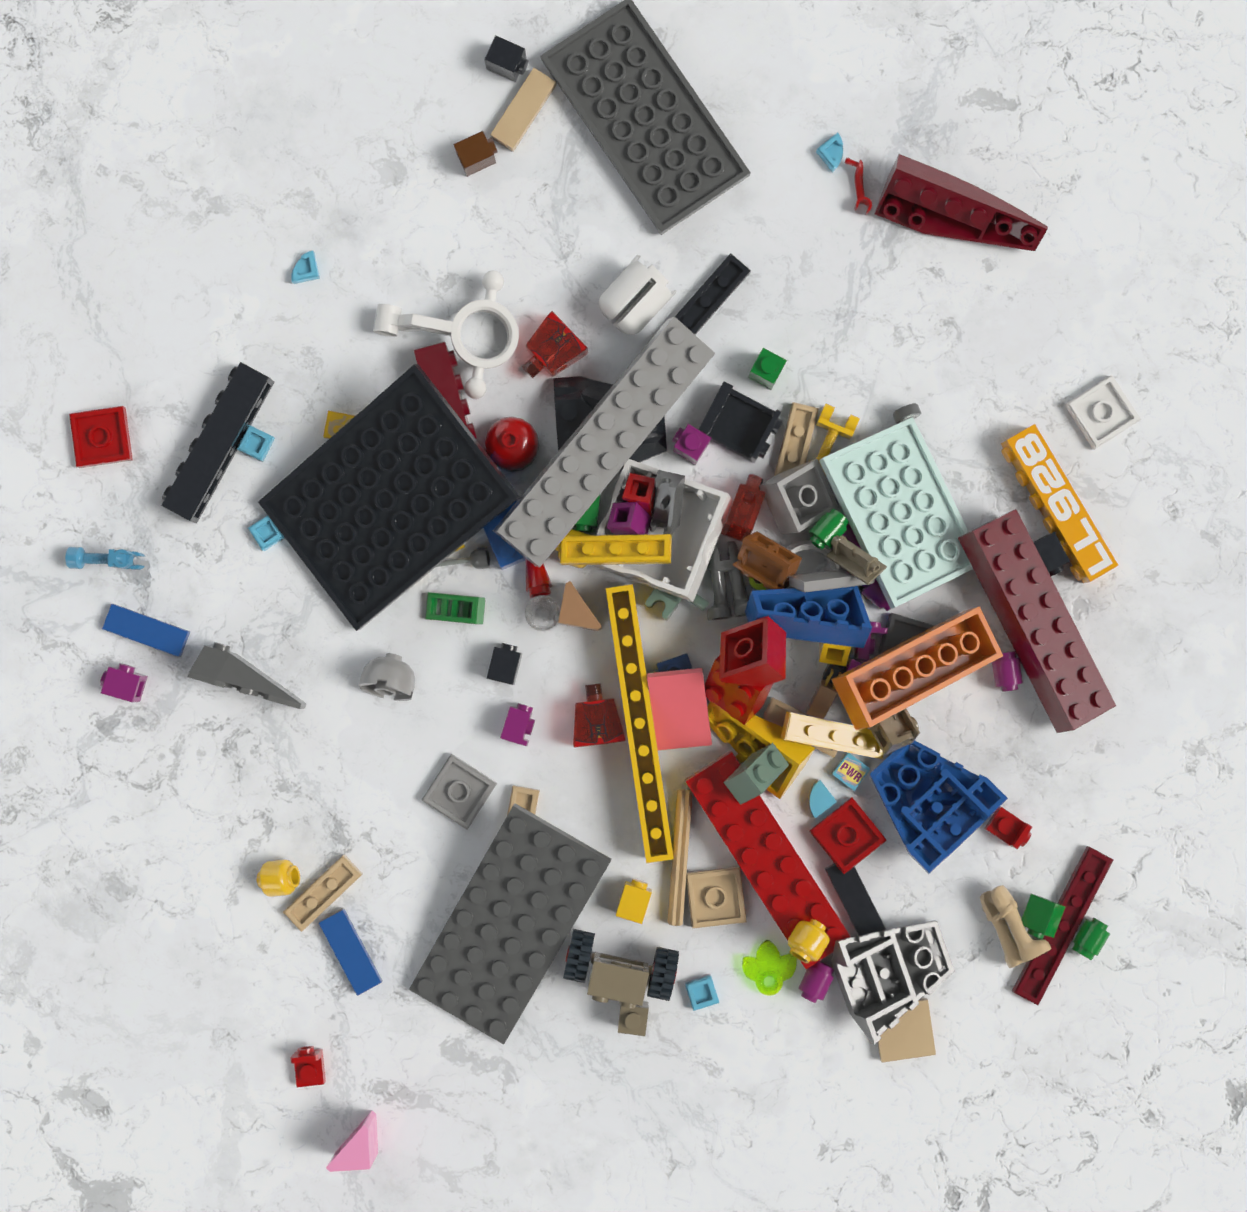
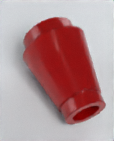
M526 559V592H529L530 598L550 595V588L553 585L544 563L541 567H537Z

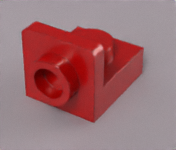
M1001 806L995 811L984 828L1015 849L1025 846L1032 835L1030 833L1031 825L1023 822Z
M314 1046L298 1048V1052H295L290 1057L291 1064L294 1063L297 1088L325 1084L323 1049L314 1050Z

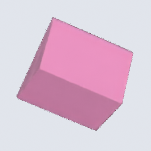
M371 1111L338 1148L328 1163L327 1170L334 1172L371 1168L378 1155L375 1112Z

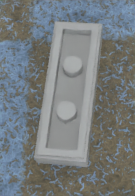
M845 569L789 576V586L802 592L867 585Z

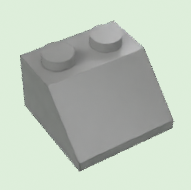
M818 459L779 473L759 485L781 534L799 533L819 521L825 512L839 508Z

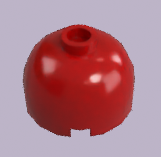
M506 417L495 422L488 430L485 448L486 453L497 467L513 472L523 470L532 464L539 450V440L536 431L530 423L521 418Z

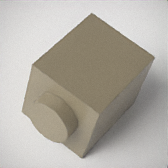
M643 1001L642 1006L636 1005L634 1009L620 1006L618 1033L638 1036L646 1035L649 1011L648 1002Z

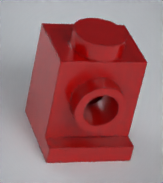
M629 473L622 499L627 502H637L652 516L656 488L654 485L655 478Z

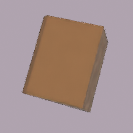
M571 581L565 584L558 623L594 631L601 630L602 626Z

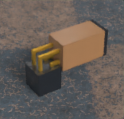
M827 664L822 679L806 709L805 716L825 718L837 695V690L831 679L845 673L846 666Z

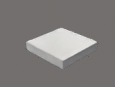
M1112 375L1064 405L1093 450L1141 420Z

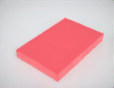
M703 668L647 673L657 749L667 750L712 745Z

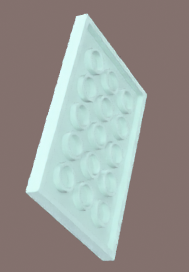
M913 417L819 460L861 549L872 557H876L878 561L887 566L876 580L890 609L973 569L958 540V537L969 531Z

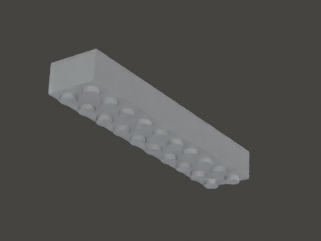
M672 317L666 320L493 531L534 566L541 567L715 355V352L677 318Z

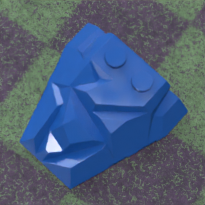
M914 740L913 743L895 750L869 776L908 854L930 874L1008 798L987 777L981 774L978 776L964 769V766L960 763H953L941 757L940 753Z

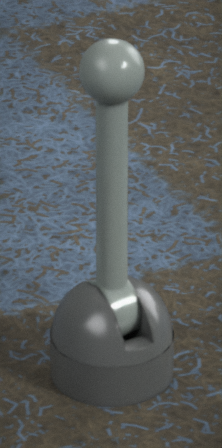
M480 547L474 549L467 558L444 560L437 567L470 563L477 569L490 568L488 548Z

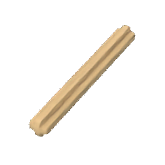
M679 789L677 791L673 841L674 859H672L668 924L672 926H681L683 924L692 807V791L687 789Z

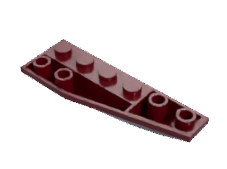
M898 154L888 175L874 213L877 216L927 235L1036 251L1048 230V226L997 196L951 174Z

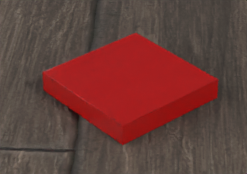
M119 406L69 414L76 467L84 468L133 460L126 407Z
M853 797L809 830L843 875L887 841Z

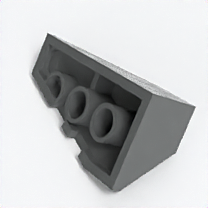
M214 642L213 646L204 645L188 673L189 678L222 688L234 687L240 693L253 696L261 695L263 699L298 709H305L306 703L238 654L230 652V646Z

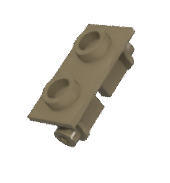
M836 535L831 541L833 550L826 555L827 558L867 585L887 568L876 557H872L847 540L845 536Z

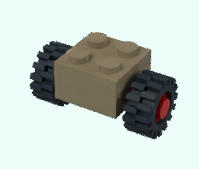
M573 929L571 943L567 950L563 979L585 983L589 962L591 961L592 969L587 995H592L593 1000L607 1003L609 999L620 1001V1006L632 1009L636 1008V1005L642 1006L648 977L650 976L647 997L670 1001L677 974L679 951L657 947L651 966L641 961L598 952L592 953L595 933Z

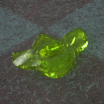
M768 939L758 947L756 957L746 956L742 959V969L746 977L755 981L757 989L767 996L777 994L783 986V981L790 979L794 975L797 966L796 957L791 953L780 956L777 947ZM768 976L774 978V982L770 986L764 984V979Z

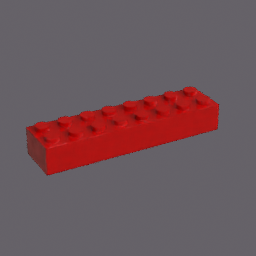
M728 751L686 778L685 782L787 941L799 921L810 922L811 919H814L826 927L824 932L828 935L830 941L818 961H810L809 963L801 961L805 969H808L833 953L836 940L850 938L851 936L761 796L759 795L740 805L724 784L727 778L740 766L733 752Z

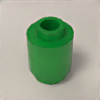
M835 509L825 512L809 531L811 536L810 542L820 550L824 548L830 550L833 547L831 544L832 539L836 535L842 536L845 533L849 521Z
M1094 917L1091 922L1085 919L1073 940L1075 944L1072 949L1092 961L1095 955H1099L1111 934L1106 931L1108 925Z

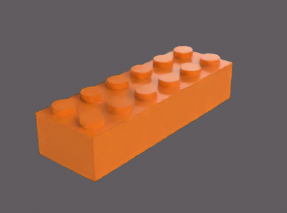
M980 606L952 616L831 680L855 730L870 728L1003 657V654Z

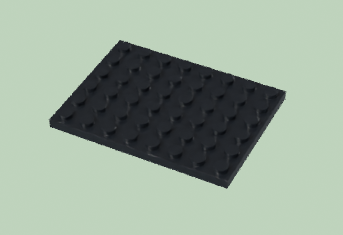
M414 364L259 500L258 503L349 623L358 631L507 509L520 496L419 364Z

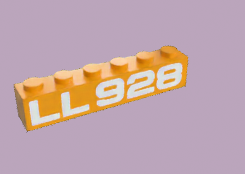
M1033 424L1001 443L1003 457L1008 463L1012 462L1017 471L1015 473L1016 479L1021 486H1026L1029 491V500L1036 510H1040L1045 518L1043 519V524L1049 533L1055 532L1072 564L1070 569L1074 577L1078 581L1081 580L1082 583H1088L1119 566L1037 426Z

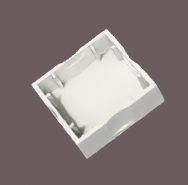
M628 459L624 464L612 494L610 509L600 524L596 536L614 535L607 528L613 503L627 502L622 499L629 473L656 478L659 469ZM685 480L680 525L672 535L671 564L593 566L693 602L733 500L726 492L694 481ZM657 527L654 532H651L649 528L648 535L663 534L664 528Z

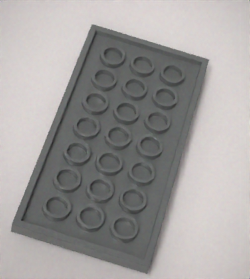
M632 0L622 1L541 55V61L661 235L750 176L751 172Z
M514 803L409 990L498 1042L505 1044L609 866L611 858Z

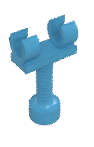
M69 547L65 556L66 565L70 569H82L85 563L108 564V567L141 570L145 567L133 564L134 557H145L143 553L124 549H109V554L85 553L82 547Z

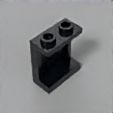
M724 381L698 430L711 437L713 442L755 463L758 457L764 458L771 445L766 441L770 433L776 435L783 420L779 419L780 410L774 411L734 390L733 385Z

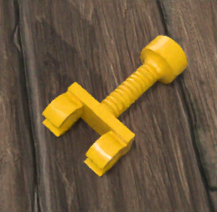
M825 404L816 425L828 430L816 459L819 461L830 454V450H832L838 435L850 440L860 418L850 414L845 426L841 427L829 421L835 407Z

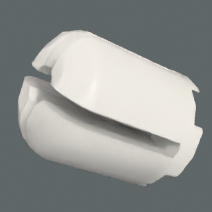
M640 255L635 256L631 263L600 295L598 300L602 314L608 320H612L648 283V286L613 324L621 332L630 335L639 333L676 294V290L670 292L666 287L669 281L652 264L647 268L638 261L641 257Z

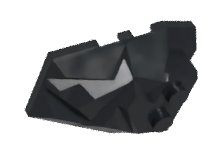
M582 376L553 378L558 451L613 384ZM665 416L629 459L640 463L667 452Z

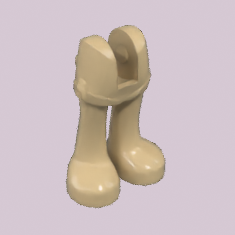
M1004 885L997 886L992 891L984 892L980 896L982 909L986 914L987 920L992 922L997 931L1004 951L1005 961L1009 968L1028 962L1051 949L1049 942L1045 939L1033 940L1028 935L1017 910V902Z

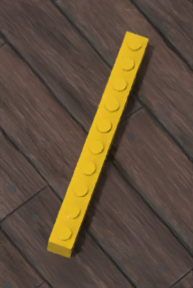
M633 584L606 588L646 863L672 860L674 857Z

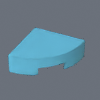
M836 133L816 150V153L832 172L837 169L843 156V141L839 133Z
M313 250L303 254L293 268L291 274L293 284L320 279L316 256Z
M818 780L813 785L809 796L810 811L814 818H817L837 802L821 780Z

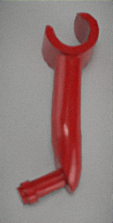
M846 158L845 164L857 167L854 176L857 202L854 210H857L859 204H865L867 206L865 215H867L872 208V201L865 197L863 162L862 160L857 162Z

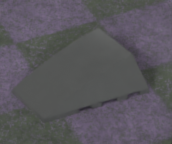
M935 920L836 940L831 960L849 1014L872 1044H876L888 1028L892 1029L900 1022L899 1018L908 1010L912 1011L919 1005L918 1001L925 994H931L955 972L938 922Z

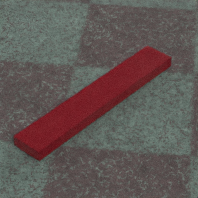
M1089 846L1086 847L1058 901V904L1065 906V910L1054 938L1046 935L1043 937V939L1049 942L1051 949L1026 962L1012 992L1039 1005L1114 859Z

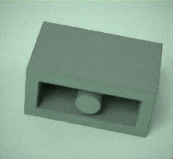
M771 743L751 754L727 778L724 784L741 805L761 795L789 764L776 746Z

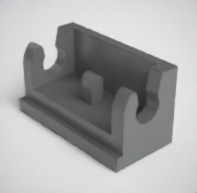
M662 470L657 471V477L654 482L656 488L653 517L650 523L651 532H654L657 527L664 528L663 534H670L672 536L679 527L685 482L684 475Z

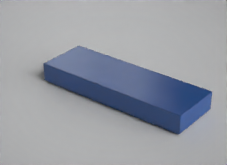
M111 604L102 628L103 630L177 657L182 656L191 632L116 604Z
M345 909L319 922L357 996L382 983L383 980Z

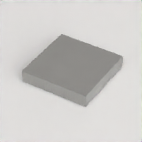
M451 754L422 798V801L463 828L468 829L497 785V782Z

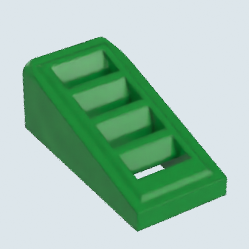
M428 592L425 619L483 624L485 598ZM438 599H442L440 615H436ZM449 600H452L451 616H447ZM460 601H464L462 617H459ZM471 602H473V604H472V614H471V618H470Z

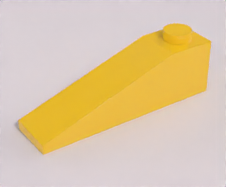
M710 701L708 704L710 728L722 742L729 743L738 753L735 757L740 763L744 762L754 752L771 743L783 755L789 766L766 789L781 799L805 767L815 748L812 745L781 739L783 727L756 715L744 726L715 703Z

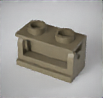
M907 709L870 727L884 755L913 743L920 734L917 721L914 717L910 716Z

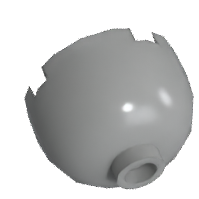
M387 653L386 657H377L368 662L361 674L359 686H361L360 689L380 698L388 695L395 696V701H409L414 690L415 676L410 666L402 661L401 656Z

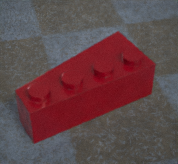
M446 342L414 350L417 364H419L472 435L477 439L473 423L469 424L467 415L471 413L467 399H462L460 391L464 390L461 375L455 374L454 367L458 366L454 350L449 351Z

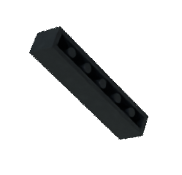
M242 362L239 363L238 367L235 366L228 376L229 383L225 391L221 390L217 395L214 411L205 417L202 423L203 430L199 438H195L190 444L188 458L185 462L180 463L175 473L177 478L172 486L169 485L162 496L164 501L161 506L194 523L199 521L237 452V448L248 426L253 423L275 383L270 377Z

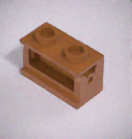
M758 531L744 537L738 554L739 561L733 563V566L740 569L743 575L763 583V586L768 590L786 589L789 587V576L796 574L802 558Z

